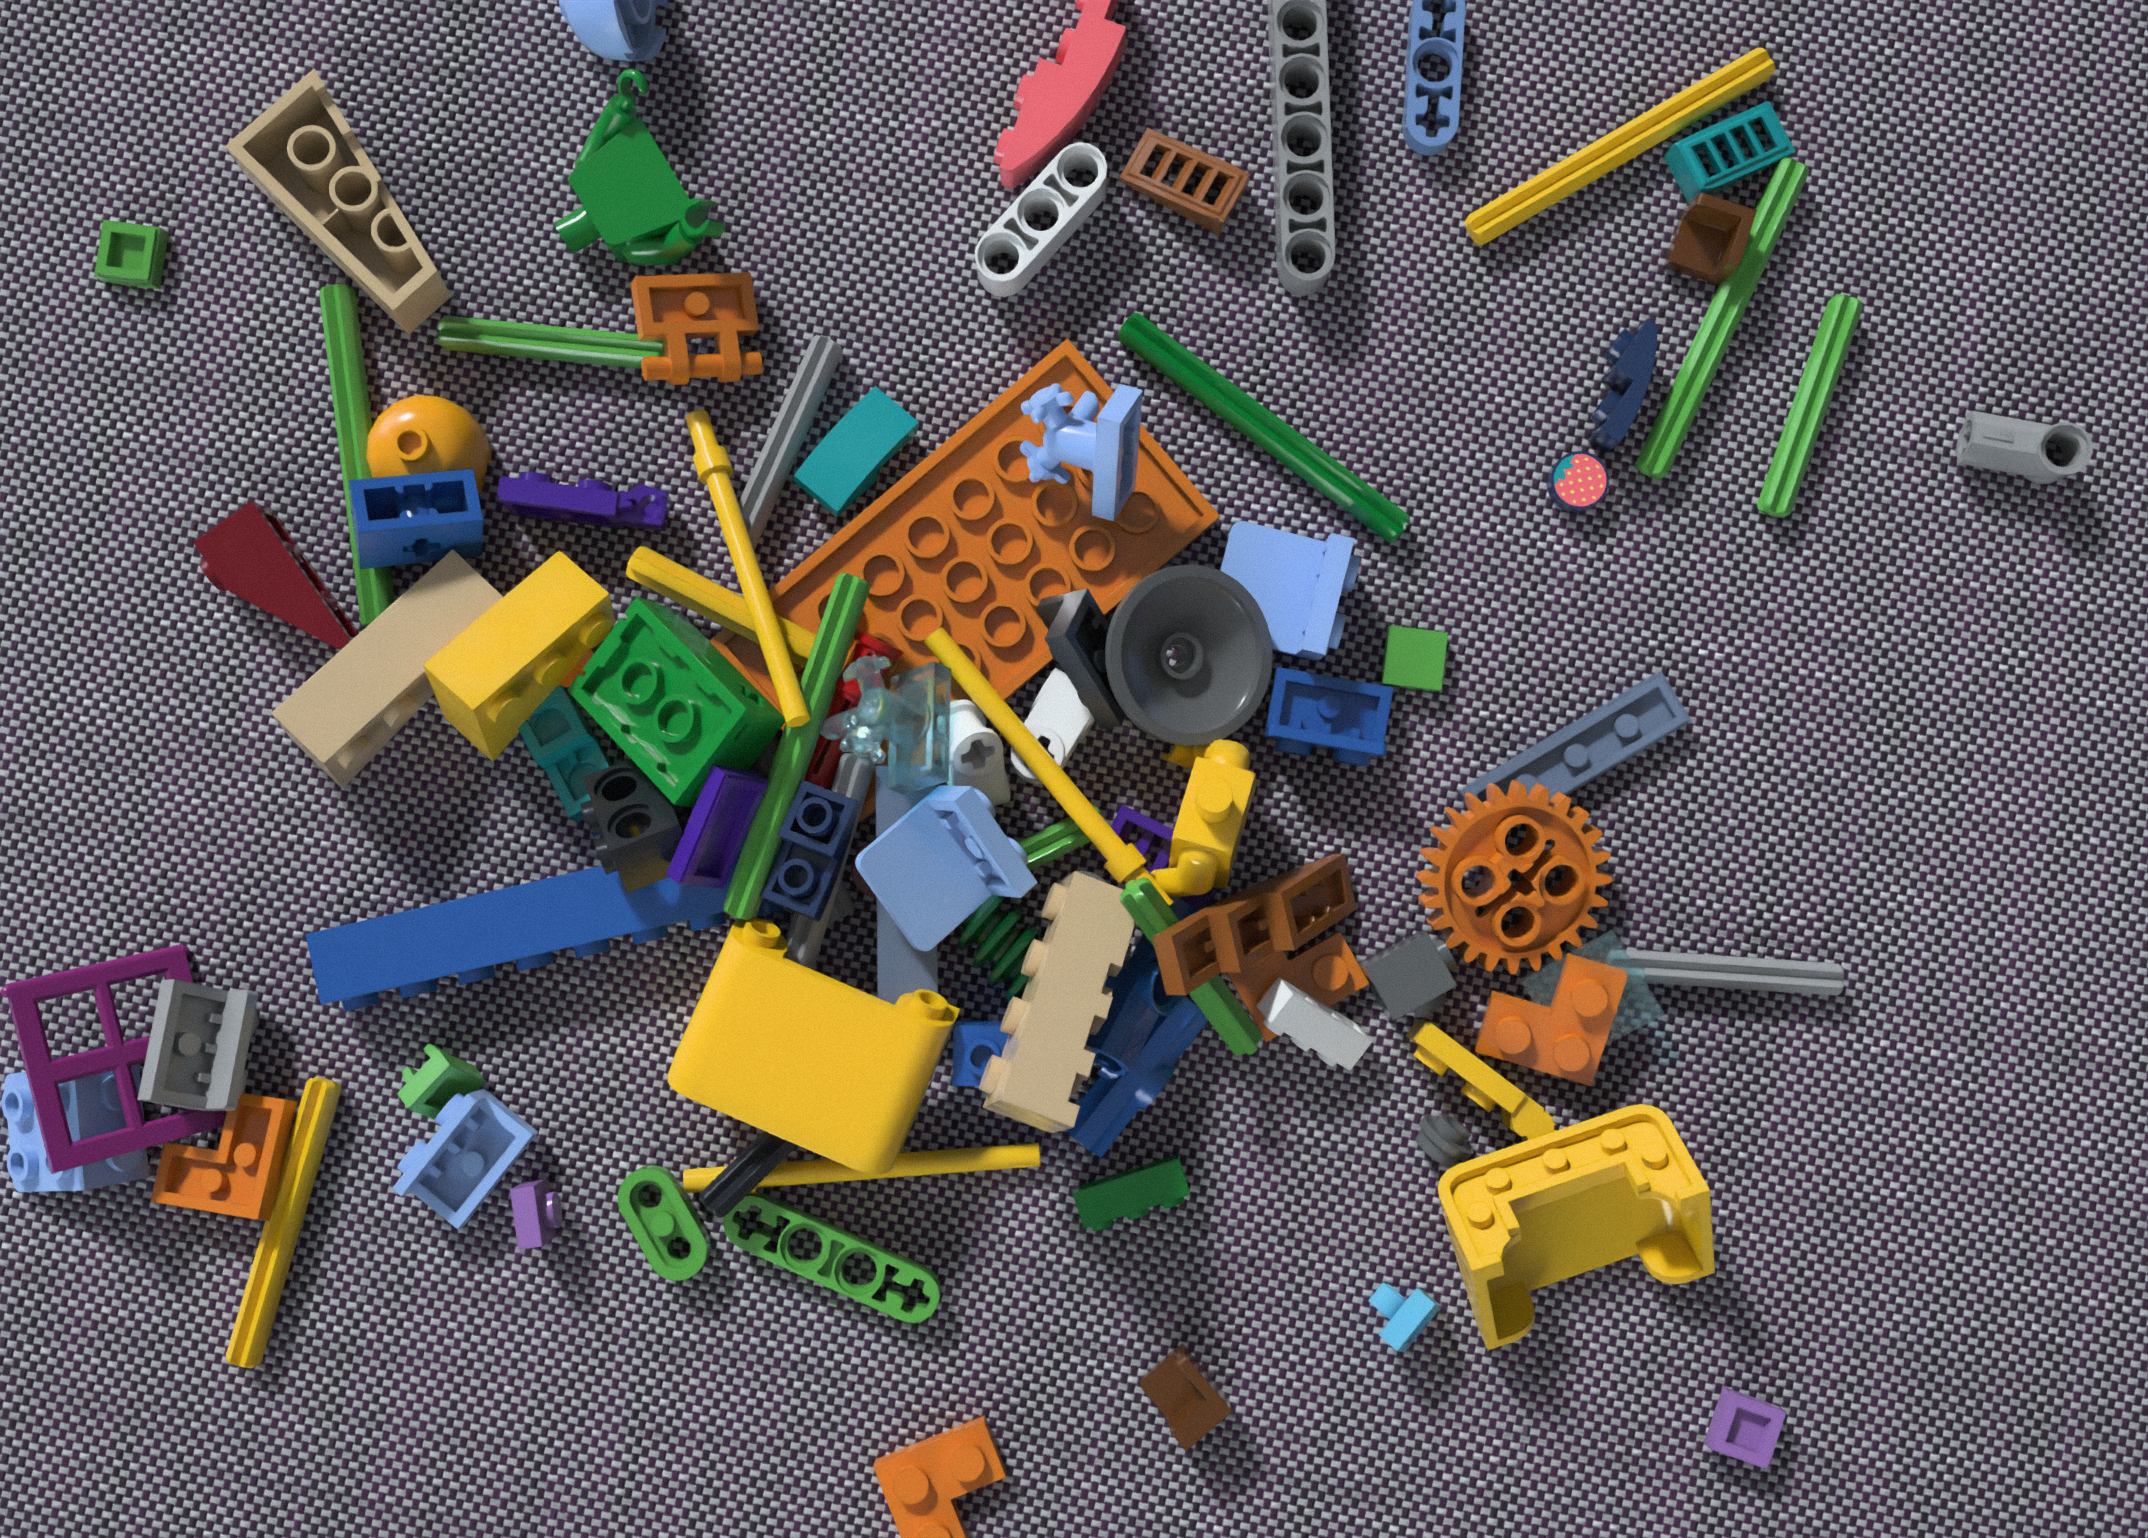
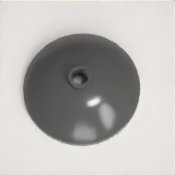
M1179 565L1167 567L1143 578L1121 600L1112 617L1107 633L1105 647L1106 670L1110 687L1119 706L1127 717L1145 733L1171 744L1203 745L1223 739L1237 731L1251 718L1266 693L1272 671L1271 635L1258 603L1237 580L1222 571L1207 566ZM1170 646L1177 652V661L1173 667L1169 665L1166 659V653Z

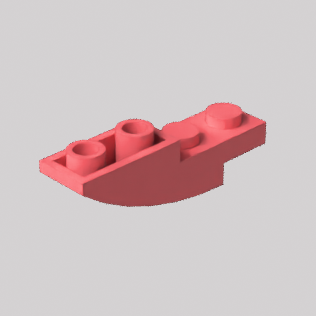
M1076 0L1075 9L1082 11L1075 30L1065 29L1057 50L1056 63L1040 58L1033 77L1026 74L1023 75L1014 100V109L1020 111L1013 131L1006 128L1002 131L994 154V163L1000 165L1002 186L1014 189L1036 174L1077 134L1100 102L1116 72L1126 47L1127 27L1111 21L1119 0Z

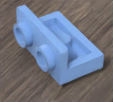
M484 1088L468 1093L465 1097L458 1093L443 1107L435 1119V1122L441 1127L428 1144L420 1140L404 1156L397 1167L403 1175L392 1188L400 1196L412 1192L457 1229L465 1226L538 1134L537 1130Z

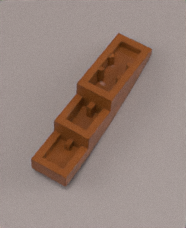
M1333 854L1258 883L1216 902L1152 936L1166 995H1187L1220 973L1243 972L1273 951L1296 950L1355 911L1357 907L1345 854Z

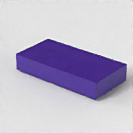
M712 764L666 875L677 884L724 889L769 784V780L756 771Z

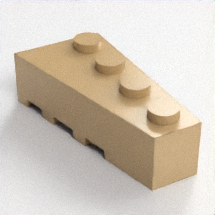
M315 69L310 71L225 146L245 176L408 335L451 297L439 272Z
M452 549L271 714L290 739L343 789L434 694L423 664L496 604L503 596Z
M1077 871L1068 876L1062 885L1053 883L1041 913V917L1050 920L1042 942L1033 939L1022 965L1021 974L1029 976L1022 999L1012 997L1002 1020L1000 1031L1009 1034L1001 1057L991 1055L980 1082L979 1090L988 1093L983 1108L1049 1133L1074 1127L1080 1106L1068 1102L1070 1094L1075 1095L1083 1080L1086 1081L1089 1078L1096 1054L1092 1053V1047L1087 1046L1086 1041L1089 1034L1095 1036L1098 1033L1102 1024L1107 1019L1113 999V989L1106 987L1105 983L1108 975L1116 977L1120 972L1135 926V921L1120 903L1119 895L1124 891L1123 889Z

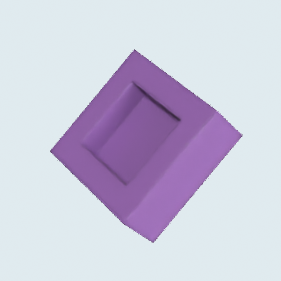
M549 1178L524 1181L510 1189L518 1250L541 1247L557 1236L556 1228H559L562 1223V1208L558 1193L550 1192Z
M1723 1386L1704 1444L1711 1450L1768 1470L1787 1412L1780 1406Z

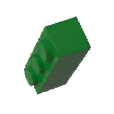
M1178 1154L1072 1188V1194L1083 1228L1092 1226L1093 1231L1111 1227L1114 1225L1113 1219L1125 1215L1128 1216L1129 1220L1143 1217L1150 1213L1148 1208L1163 1204L1164 1208L1177 1206L1185 1202L1184 1196L1190 1195Z

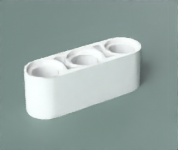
M1078 142L1070 144L1061 150L982 236L976 246L975 262L979 281L986 291L994 296L1007 297L1015 295L1023 289L1099 206L1106 193L1107 164L1104 155L1098 148L1089 143ZM1085 168L1093 172L1096 179L1089 186L1080 188L1069 184L1065 177L1073 169ZM1043 210L1052 213L1057 218V222L1048 230L1038 231L1028 226L1026 223L1027 218L1032 213ZM999 253H1008L1018 261L1015 269L1006 274H995L988 269L987 263L991 257Z

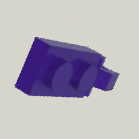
M521 472L519 479L500 476L497 497L512 515L625 530V526L666 531L671 497L667 491L639 484L629 492L622 490L619 493L614 492V487L608 483L589 479L579 480L578 487L555 484V478L537 472Z

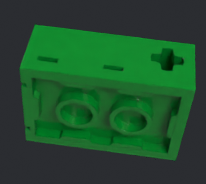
M636 597L625 611L628 617L626 619H619L584 666L585 675L579 674L567 691L674 805L694 808L712 764L749 770L786 721L784 716L679 610Z

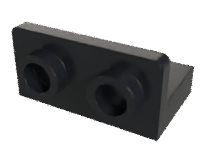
M1089 589L1041 599L1036 611L1048 629L1044 639L1049 646L1051 655L1060 663L1076 689L1081 703L1088 708L1101 730L1121 726L1126 714L1119 706L1112 692L1105 662L1106 638L1110 624Z

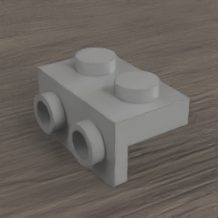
M177 979L161 980L137 1100L199 1111L235 1110L238 1106L239 1097L246 1085L245 1063L250 1038L255 1032L258 1021L256 1011L258 993L246 989L227 991Z

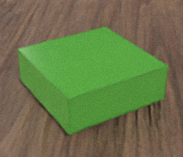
M103 220L94 277L108 283L160 290L169 233L161 227Z
M1388 626L1380 685L1432 692L1442 691L1448 632Z

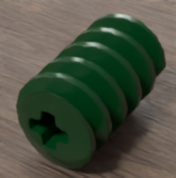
M992 895L955 928L962 927L964 929L956 946L961 951L975 945L980 947L972 962L973 966L980 968L992 962L996 965L988 983L991 986H995L1009 980L1012 984L1004 997V1001L1009 1004L1013 996L1022 999L1029 976L1021 974V969L1029 946L1038 934L1040 927L1035 922L1019 929L1016 925L1024 912L1021 905L1003 911L1001 906L1006 896Z

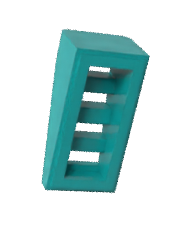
M1767 101L1674 143L1663 157L1687 203L1690 204L1699 193L1713 196L1780 162L1783 158L1792 156L1796 150L1771 103ZM1758 121L1761 122L1774 149L1767 152L1764 150L1752 127V124ZM1741 131L1754 158L1746 159L1733 134ZM1721 140L1735 165L1729 169L1715 144ZM1704 150L1716 175L1709 177L1697 152Z

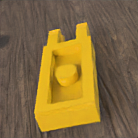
M1424 1019L1417 1020L1406 1034L1409 1039L1419 1045L1413 1054L1414 1057L1441 1077L1449 1068L1464 1079L1466 1083L1460 1091L1489 1113L1497 1104L1501 1110L1502 1124L1516 1132L1517 1135L1525 1140H1530L1556 1131L1554 1130L1556 1125L1553 1122L1554 1117L1549 1115L1548 1111H1543L1544 1108L1432 1023Z

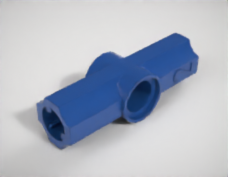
M1180 897L1171 898L1174 903L1170 908L1180 921L1200 911L1198 907L1190 905ZM1142 934L1132 955L1126 954L1116 977L1108 975L1105 986L1113 989V999L1107 1019L1102 1024L1098 1033L1095 1036L1090 1034L1086 1041V1045L1092 1047V1053L1096 1054L1093 1063L1112 1074L1127 1076L1128 1072L1131 1071L1158 1016H1168L1174 1013L1184 995H1166L1155 948L1144 934Z
M1184 995L1182 1003L1174 1013L1168 1016H1158L1137 1060L1127 1076L1112 1074L1106 1069L1099 1067L1096 1072L1099 1076L1076 1103L1080 1108L1074 1127L1066 1129L1077 1142L1102 1158L1140 1108L1145 1110L1173 1075L1176 1069L1173 1066L1185 1049L1192 1044L1202 1028L1206 1026L1208 1020L1196 1003Z

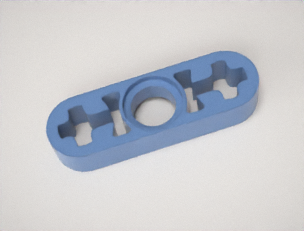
M1413 0L1409 11L1402 134L1408 147L1421 155L1431 156L1444 151L1450 145L1458 129L1465 0H1438L1441 1L1442 10L1449 12L1446 13L1441 24L1439 37L1429 38L1432 31L1433 15L1432 12L1424 10H1428L1432 0ZM1430 54L1441 56L1449 65V76L1440 82L1427 81L1419 73L1418 61ZM1439 98L1435 106V123L1445 125V127L1439 128L1436 136L1431 138L1426 136L1424 126L1416 124L1421 123L1428 109V99Z

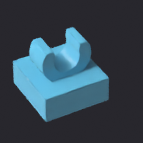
M1384 1282L1368 1300L1376 1309L1390 1319L1379 1333V1336L1398 1352H1405L1442 1307L1422 1289L1416 1288L1409 1298L1405 1299L1392 1286Z

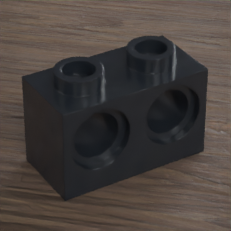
M632 759L584 776L583 779L591 800L581 803L580 806L592 836L596 837L601 834L604 836L594 840L593 843L606 875L618 871L627 893L668 878L669 876L666 873L683 835L671 801Z

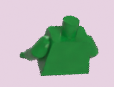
M626 69L620 74L618 79L620 95L612 96L606 104L575 162V170L568 177L569 183L583 206L556 221L554 225L572 254L603 238L619 262L630 261L635 265H675L703 241L704 236H721L725 231V226L722 221H706L708 210L715 207L716 202L696 198L689 199L641 117L634 120L637 114V108L634 105L636 96L631 90L630 79L632 78L636 82L641 94H646L649 87L642 73L635 69Z

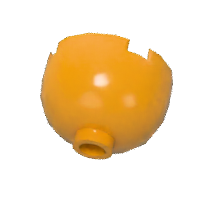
M414 395L394 402L377 417L368 434L366 459L372 478L473 469L479 494L485 484L482 479L487 472V462L491 464L492 450L485 429L465 408L442 397Z

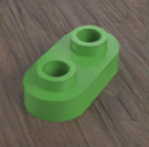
M656 1165L641 1167L628 1175L618 1191V1207L651 1267L658 1275L672 1281H681L694 1276L707 1262L710 1255L711 1242L705 1227L677 1178L666 1168ZM646 1185H654L660 1190L661 1201L658 1205L648 1204L644 1200L643 1189ZM684 1237L689 1241L691 1252L688 1256H679L673 1251V1238Z

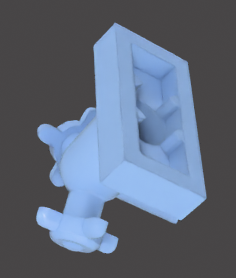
M1057 383L1037 391L1031 396L1030 400L1024 401L1021 404L1023 414H1031L1034 424L1043 421L1046 427L1043 435L1044 446L1036 447L1027 440L1020 445V451L1028 458L1027 466L1031 471L1029 479L1032 482H1038L1040 479L1051 480L1054 478L1061 484L1067 483L1071 476L1061 467V462L1092 471L1094 475L1092 515L1114 521L1136 488L1143 390L1119 384L1100 413L1095 393L1085 391L1068 416L1063 406L1071 404L1074 398L1069 392H1064ZM1096 416H1097V423H1096V422H1093V420L1095 419Z

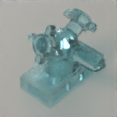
M876 655L871 657L863 656L858 658L856 662L851 663L843 672L844 683L857 679L862 694L858 707L823 719L818 727L821 735L830 740L843 738L840 743V749L843 752L852 751L858 756L870 757L876 764H881L886 758V754L880 745L882 740H888L887 788L900 794L906 795L949 781L951 669L935 661L891 677V688L889 690L885 688L880 671L891 666L889 658Z

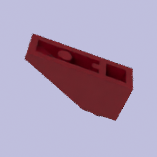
M250 501L193 541L204 557V560L199 563L201 570L208 580L220 591L227 590L339 650L343 649L360 633L274 510Z

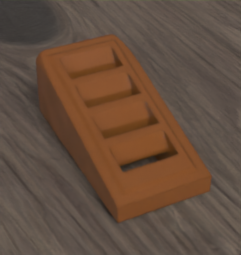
M1147 127L1122 171L1119 181L1220 236L1245 193L1251 175L1226 161ZM1155 149L1164 154L1152 177L1149 178L1141 174ZM1177 161L1184 166L1173 186L1170 187L1162 182L1173 162ZM1195 171L1204 177L1193 196L1183 193ZM1215 182L1222 186L1223 189L1212 206L1203 201Z

